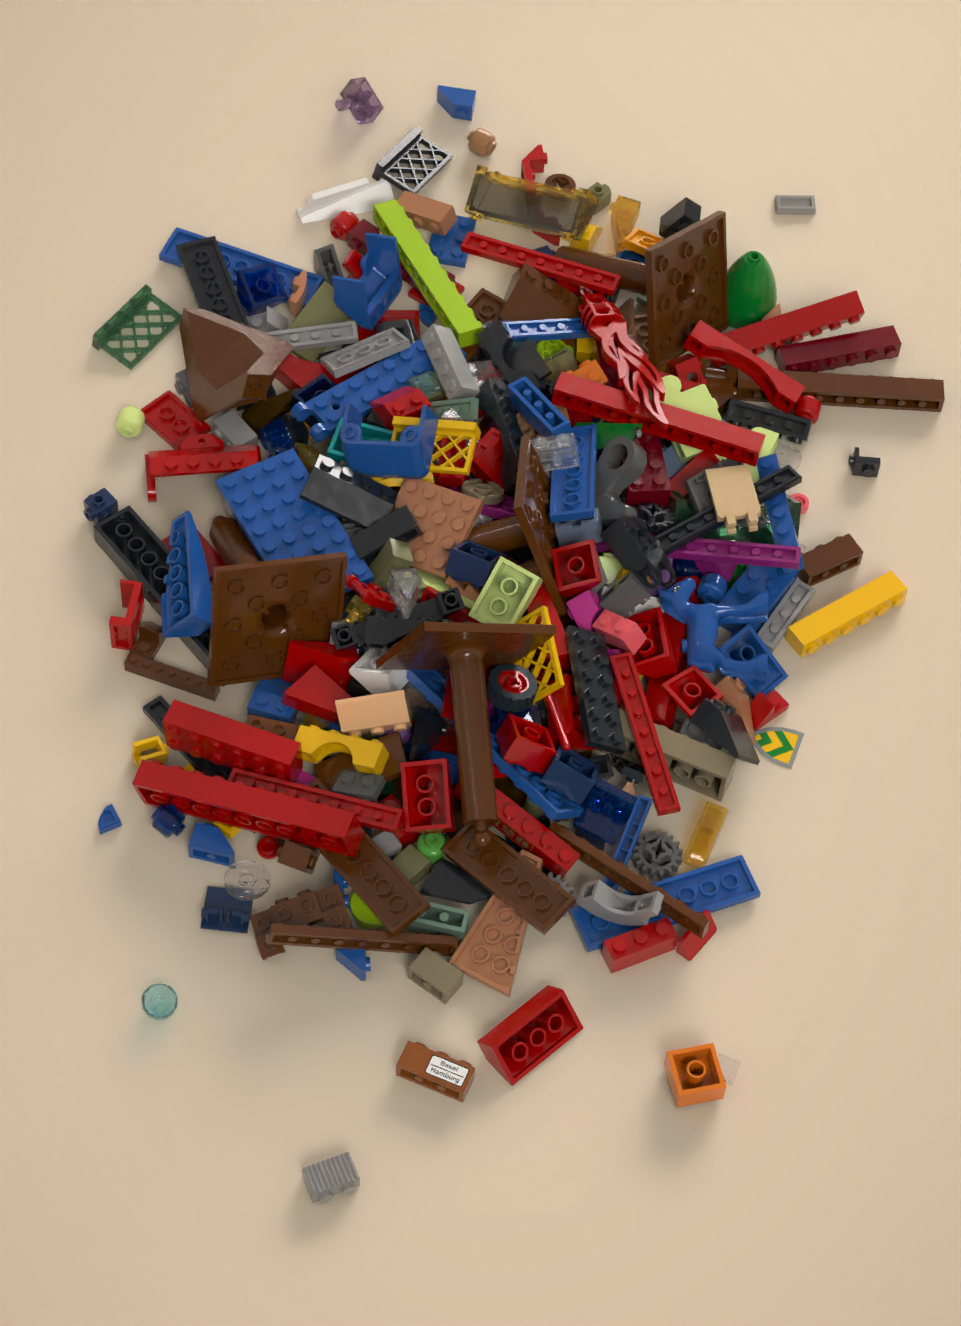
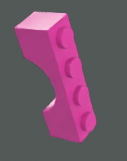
M587 590L566 602L568 606L567 612L570 618L575 620L578 628L597 633L592 625L605 609L599 605L600 599L596 591ZM607 646L608 656L624 653L621 649H612Z

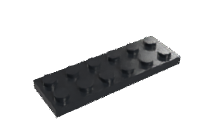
M569 625L564 630L585 745L622 755L627 750L605 635Z

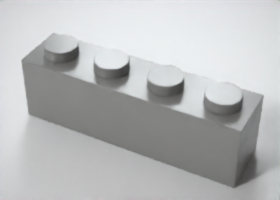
M432 324L420 338L448 400L475 397L480 390L452 329Z

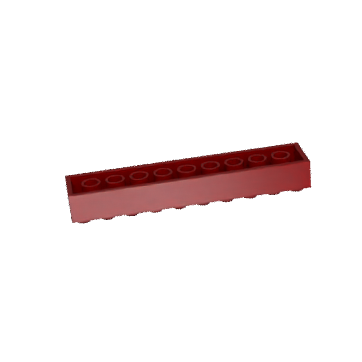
M142 760L132 782L135 790L146 805L181 814L184 813L185 815L354 858L365 834L355 812L349 808L342 807L339 809L326 802H320L319 804L311 802L305 797L295 798L285 792L278 791L275 793L261 786H256L255 788L247 786V784L241 781H227L217 775L210 777L197 770L190 772L177 765H172V767L166 766L157 760H151V762Z

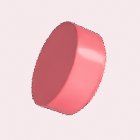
M800 493L792 494L788 499L790 512L796 515L806 513L809 507V499Z

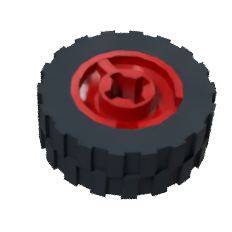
M511 663L498 665L495 669L491 670L486 683L487 699L496 708L506 712H523L533 704L538 690V682L528 669L520 665L517 666Z

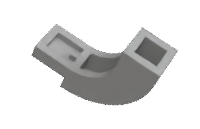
M598 879L583 883L577 904L591 914L606 921L628 926L648 925L650 917L658 916L664 895L659 891L637 896L626 895L613 890Z

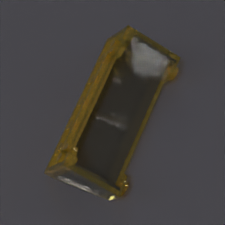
M477 165L464 210L470 215V219L476 221L485 219L562 237V240L567 242L581 241L599 202L590 190L579 188V190L572 188L570 190L502 175L498 171L488 172L487 167Z

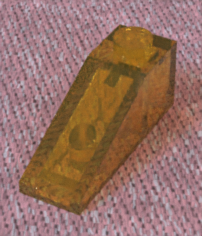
M618 195L616 202L611 203L609 208L616 256L623 251L624 247H621L622 241L632 232L639 217L641 206L640 201Z

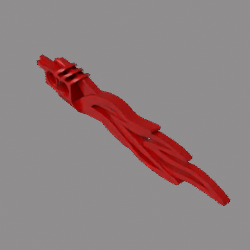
M584 287V290L579 292L582 297V304L578 306L581 314V323L584 325L589 336H593L601 343L602 357L615 370L618 386H623L629 400L636 407H639L638 388L643 398L646 413L656 424L667 430L668 420L660 405V401H665V385L660 373L647 360L648 357L641 347L628 337L627 322L617 306L607 301L602 292L593 293L591 289L589 290ZM614 340H615L616 343H617V346H618L617 349H616V347H615V345H614ZM629 371L633 373V391L630 389L629 385ZM647 388L653 393V403L655 411L652 409L649 403V395Z

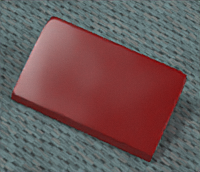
M707 909L702 913L709 920L708 931L705 936L700 938L687 930L678 940L676 953L688 961H691L717 931L710 911Z

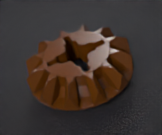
M553 174L545 180L544 184L545 192L549 193L550 197L556 196L557 200L559 197L566 200L567 196H572L576 189L575 181L565 174Z

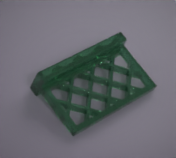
M145 284L93 334L92 346L98 351L103 349L128 369L132 370L180 323L182 315L152 294V288ZM152 301L159 307V310H147V305ZM160 315V322H149L148 316ZM163 315H171L175 320L173 322H164ZM136 316H145L146 323H135L134 318ZM161 327L162 332L160 334L151 335L150 328ZM123 328H132L133 335L121 336V330ZM135 328H147V335H136ZM134 340L133 348H123L122 341ZM137 340H148L149 345L147 347H137ZM110 341H119L120 348H111L107 344ZM124 353H135L136 358L130 362L124 357Z

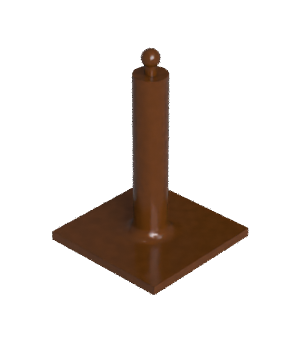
M717 211L645 249V264L569 246H561L557 251L548 250L545 252L548 255L621 275V282L617 289L647 296L649 361L656 369L688 351L683 348V345L700 320L719 332L729 328L726 212Z
M529 434L521 437L513 507L516 515L474 526L467 540L499 552L529 546L559 616L567 614L566 602H568V598H565L558 592L551 553L552 549L559 548L555 522L551 523L550 520L551 485Z
M221 515L216 516L212 520L209 536L226 566L214 567L207 683L209 687L282 678L289 640L330 642L329 629H331L332 622L342 621L348 556L345 552L261 561L239 523L233 518H226Z
M423 622L376 660V669L450 671L462 820L465 826H475L473 843L479 848H485L491 842V835L487 831V825L498 822L485 671H491L496 666L502 664H515L556 635V625Z

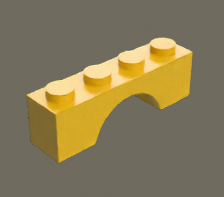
M300 725L294 741L301 743L303 761L318 764L329 754L344 752L352 756L353 765L361 773L381 775L389 757V752L384 743L379 740L372 739L369 741L354 734L347 736L336 730L325 731L315 725H309V727Z

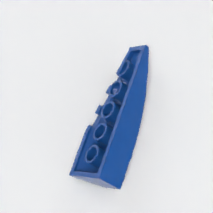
M187 510L174 519L171 525L169 546L172 547V550L166 560V564L169 565L168 574L164 575L163 581L166 584V592L161 595L162 634L165 638L199 636L208 630L211 625L212 598L208 568L198 531L191 512Z

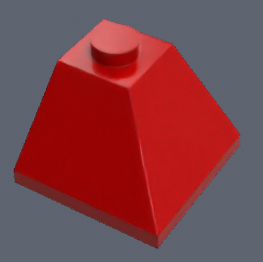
M695 665L661 684V688L689 718L692 717L704 698L711 700L717 698L722 701L724 696Z

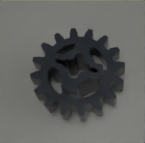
M644 502V505L637 503L636 506H631L635 508L637 517L647 524V530L650 534L654 533L657 536L659 533L672 528L675 524V514L670 513L671 509H664V505L658 506L654 502L649 505L647 502Z

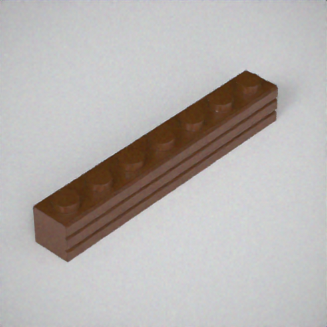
M131 652L124 662L125 671L212 701L216 700L220 692V686L209 687L207 678Z

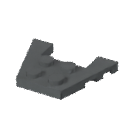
M726 458L717 462L710 469L744 464ZM704 470L688 479L685 483L696 514L713 505ZM760 506L761 516L758 517L757 526L763 528L766 527L768 522ZM746 518L736 520L737 525L747 526Z

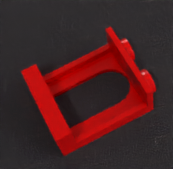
M120 579L122 607L128 609L125 618L110 617L112 648L130 651L137 640L139 626L145 609L143 584L135 580Z

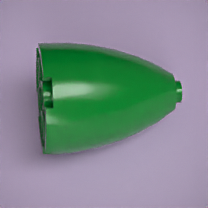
M749 251L740 256L727 270L729 326L735 329L762 321V318L776 306L777 301L775 277L767 259L757 251Z

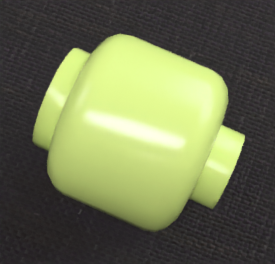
M129 405L123 407L119 411L115 427L124 437L138 436L142 432L145 415L137 406Z

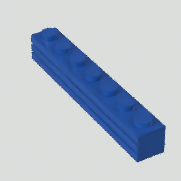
M640 794L638 795L613 857L615 861L622 862L626 866L628 865L651 808L652 799ZM605 877L604 883L617 891L619 885Z

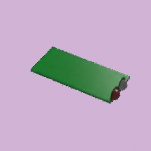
M576 422L575 427L597 425V450H604L611 440L620 436L629 438L639 444V438L642 436V424Z

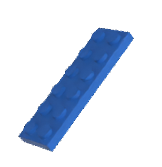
M596 424L571 427L573 441L562 448L553 449L550 497L551 523L595 517L598 437Z

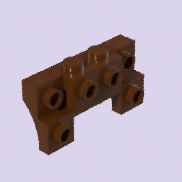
M338 883L318 891H311L310 889L297 893V897L288 899V897L275 901V905L270 906V909L249 916L262 960L286 953L284 945L266 944V933L270 924H307L312 926L325 921L326 926H332L333 928H353L345 898Z

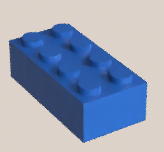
M749 565L718 605H743L759 593L768 592V620L797 579L798 570L784 574L782 568ZM765 622L749 624L758 633ZM728 623L720 626L732 633L737 628L746 624Z

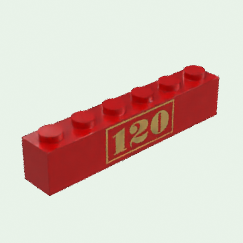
M458 783L453 791V795L461 800L460 785ZM495 787L498 822L491 825L523 850L541 858L543 866L556 876L560 874L562 880L581 854Z

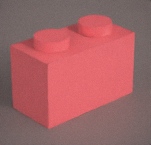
M607 609L601 613L592 625L598 634L605 635L606 643L626 652H631L632 655H635L647 639L636 622Z

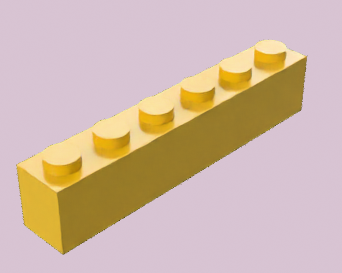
M891 570L790 625L787 629L785 640L800 657L807 654L811 655L819 647L834 642L837 637L849 634L859 625L864 626L870 619L882 616L888 609L894 606H900L905 601L908 588Z

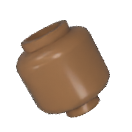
M479 128L476 131L472 130L467 137L469 150L480 157L490 156L497 146L495 136L484 128Z

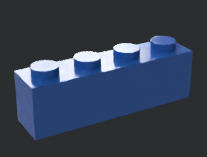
M526 376L507 385L512 406L547 443L553 442L555 444L554 450L560 448L558 444L563 447L566 443L573 441L570 422Z

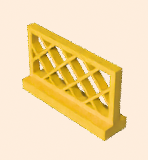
M394 416L392 421L394 429L391 441H397L398 435H401L406 427L411 425L419 426L420 418ZM438 419L434 445L439 451L432 455L429 472L469 475L476 442L480 440L481 435L476 422ZM442 438H449L451 442L441 449L437 442ZM464 439L470 440L469 446L463 450L457 445ZM455 446L459 453L448 459L445 452ZM442 455L446 462L440 466H434L432 461ZM463 457L466 460L464 468L455 467L453 463Z
M546 606L539 607L521 618L517 624H535L537 618L542 616L540 624L551 625L548 608ZM554 636L547 640L543 647H538L542 651L537 662L532 660L536 652L535 649L527 657H523L515 663V665H520L525 669H528L531 663L535 664L532 672L535 679H537L541 668L546 669L542 681L537 680L540 685L533 704L529 709L525 710L530 711L536 707L535 702L565 686ZM547 653H550L551 659L546 667L543 663ZM554 673L556 682L549 686L547 683L551 674Z

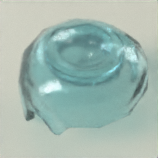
M163 983L150 985L144 991L141 998L142 1010L148 1017L155 1020L169 1018L178 1006L177 994L169 985Z

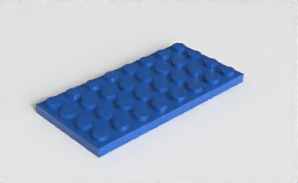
M294 449L215 480V486L261 561L345 552L348 556L346 577L351 574L355 575L360 582L366 584L374 581V575L364 559L361 560L349 539L350 537L336 515L300 498L309 473ZM345 585V593L352 590Z

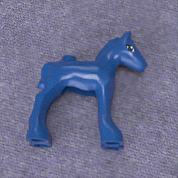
M690 577L668 589H658L660 594L658 599L664 612L687 625V639H682V653L687 654L686 663L689 668L695 665L699 670L712 674L716 669L722 676L728 675L745 681H757L758 683L766 684L768 653L760 654L749 661H738L726 657L715 646L718 637V626L767 622L768 592L759 593L746 604L729 606L689 602L696 588L695 580Z

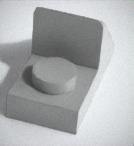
M268 306L267 316H246L250 327L261 332L288 329V319Z

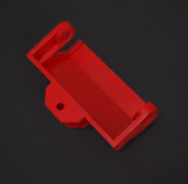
M213 434L190 435L180 444L181 449L149 451V454H144L148 502H157L155 477L236 472L261 462L260 446H256V444L223 446V441Z

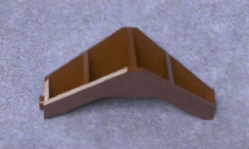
M184 308L179 329L195 417L199 421H204L225 410L267 400V392L283 362L293 352L294 347L284 340L210 311L199 308Z

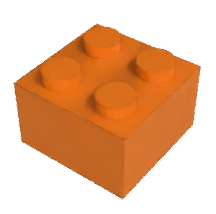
M714 1043L666 1052L664 1067L676 1108L723 1099L726 1083Z

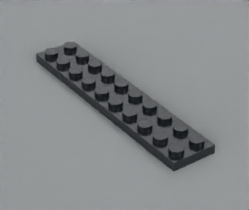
M212 236L176 245L178 257L197 307L250 327L216 237ZM272 384L267 392V399L276 396ZM254 403L236 407V410L240 411L248 409Z

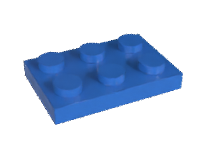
M457 216L458 220L445 236L432 233L429 246L432 254L438 258L439 264L465 268L469 254L461 251V244L468 231L474 233L477 219Z

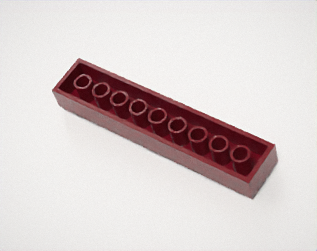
M628 336L637 344L635 336ZM594 338L591 356L592 360L596 359L609 380L604 385L625 391L623 386H618L617 374L604 361L601 353V343ZM614 340V345L617 349L618 346L616 341ZM629 371V385L630 389L633 391V373ZM637 388L638 395H639V396H642L641 393H640V391H639L638 388ZM640 432L637 444L641 445L646 451L647 464L642 475L622 491L623 501L630 506H636L637 503L644 505V502L650 505L654 502L658 506L664 505V507H668L671 486L659 437ZM628 454L622 458L619 467L625 463Z

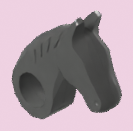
M620 436L611 440L597 460L595 508H599L604 530L618 518L637 517L635 508L623 503L619 495L642 475L647 464V453L641 445L626 437ZM628 454L625 463L619 467L622 458Z

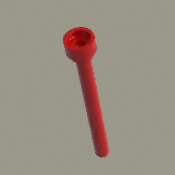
M541 668L536 680L542 681L546 669ZM549 694L543 699L560 745L564 751H568L571 745L553 697Z

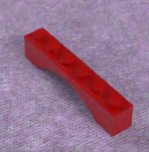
M702 320L697 323L683 345L684 349L698 358L721 361L744 372L760 386L770 404L784 413L789 414L805 389L803 385Z

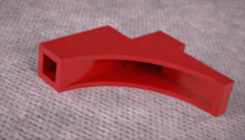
M290 354L281 365L275 378L288 390L299 388L301 390V401L305 403L309 399L315 398L319 392L321 394L376 364L377 361L335 378L321 363L306 361Z

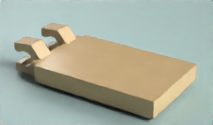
M748 464L706 469L705 478L717 522L724 521L727 535L736 534V520L745 518L749 532L758 531L757 523L758 517L761 516V508Z

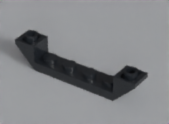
M458 587L437 593L433 599L385 615L387 618H395L397 615L407 616L410 620L425 617L433 622H439L465 609ZM366 621L355 625L349 622L329 629L337 651L358 649L365 646Z

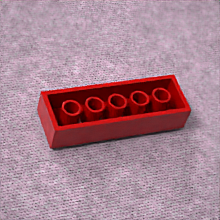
M174 699L162 721L167 746L176 751L187 752L196 758L201 757L210 760L216 765H224L232 769L234 767L294 783L303 768L300 742Z

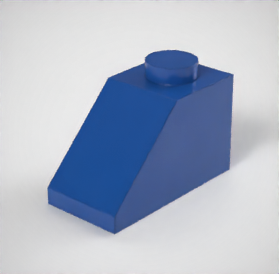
M438 85L437 102L452 118L472 121L476 91Z
M196 822L188 844L189 857L234 868L235 852L219 827H215L210 823L202 824Z

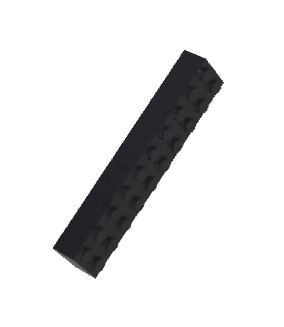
M129 505L93 526L95 542L128 580H135L143 584L144 598L162 618L161 595L166 592V584L163 581L164 575H167L169 571V565L166 564V560L171 551ZM210 628L199 636L179 637L208 670Z

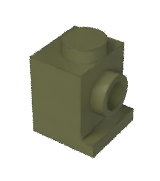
M596 182L587 190H582L580 205L593 215H596L611 202L612 192L609 186Z

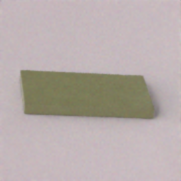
M324 281L288 329L346 322L349 316L336 306L334 302V288ZM326 347L296 350L292 353L300 359L316 362L318 354L323 353Z

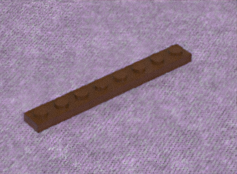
M556 822L551 824L549 830L581 854L578 858L580 861L635 896L659 891L664 895L661 913L698 937L703 938L709 926V920L705 915L687 907L682 900L673 898L663 888L651 884L643 875L636 874L628 869L624 863L615 861L605 851L598 850L590 845L585 838L576 836L566 826L559 825Z
M285 923L270 924L266 933V944L320 948L365 949V951L420 954L427 947L431 951H437L442 956H452L458 946L457 936H449L447 934L429 935L423 932L414 934L401 931L393 936L390 932L378 929L357 930L352 927L342 929L333 928L332 926L313 927L307 924L286 925Z

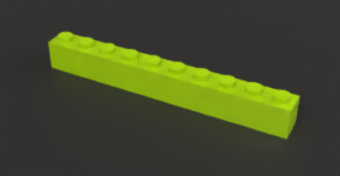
M396 199L373 205V221L383 235L397 238L400 262L443 327L452 329L461 348L480 343L481 341L477 335L483 331L482 323L477 321L472 308L467 306L463 295L458 293L455 283L450 281L446 270L442 269L438 258L432 254L430 246L422 239L420 231L415 229L413 221L407 217L404 207L400 206Z

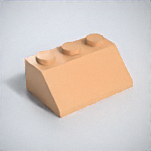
M404 690L335 700L343 735L350 736L354 734L362 737V734L371 733V735L375 736L384 734L386 730L393 729L394 732L406 731L407 727H412L409 699Z

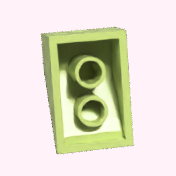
M500 556L469 616L481 623L517 624L534 599L543 579Z

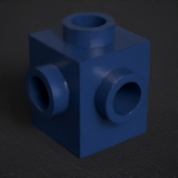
M105 487L94 494H90L83 500L84 515L95 524L119 511L118 501Z

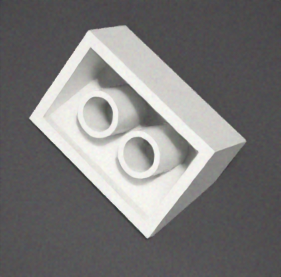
M370 648L349 669L350 674L371 694L399 691L409 681L406 678L407 670L376 669V660L389 649Z

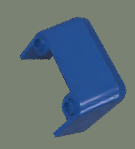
M367 232L365 238L368 252L360 261L362 276L359 280L333 276L332 282L336 306L363 329L373 330L399 295L402 288V275L397 238Z
M346 403L340 433L346 467L366 477L422 479L428 474L439 418L427 405L422 406L419 426L411 425L406 427L401 433L400 441L361 440L363 416L351 403Z

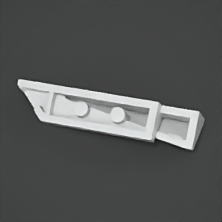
M362 178L311 194L307 198L308 204L304 208L297 209L296 214L301 223H309L334 218L341 211H348L354 214L373 211V205L393 200L394 196L390 183L385 179L369 185L367 178Z

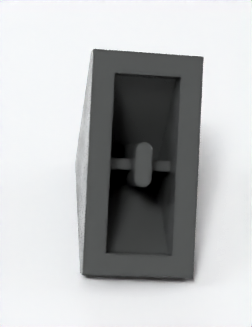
M330 244L314 250V271L317 275L324 277V281L332 287L333 276H344L334 245Z

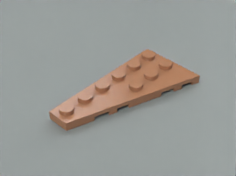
M522 849L519 854L541 871L543 860ZM492 895L448 963L457 965L465 975L510 998L528 922L496 896Z

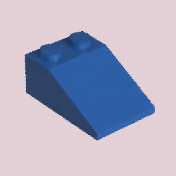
M750 624L737 628L716 646L726 657L738 661H749L760 654L768 653L766 684L740 679L746 686L744 690L753 699L759 692L767 695L788 677L782 666Z
M282 678L260 680L247 706V715L294 724L299 710L288 707L281 702L284 692L293 683L283 681Z

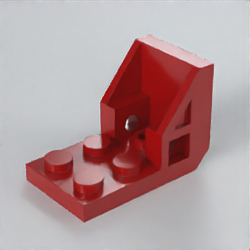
M492 427L482 432L480 440L476 442L470 473L476 479L482 480L483 483L487 484L488 481H493L499 484L505 492L506 488L501 477L503 443L500 431Z

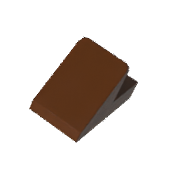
M147 622L139 626L140 636L130 652L153 660L166 638L163 637L162 626Z

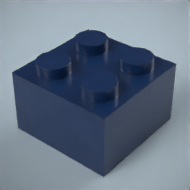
M465 540L451 548L444 573L451 575V578L456 581H467L471 583V586L483 589L500 556L506 559L507 554L473 541Z
M559 744L556 748L557 753L542 775L541 782L549 790H556L564 795L565 799L569 802H576L581 805L595 784L600 766L571 748L568 751H564Z

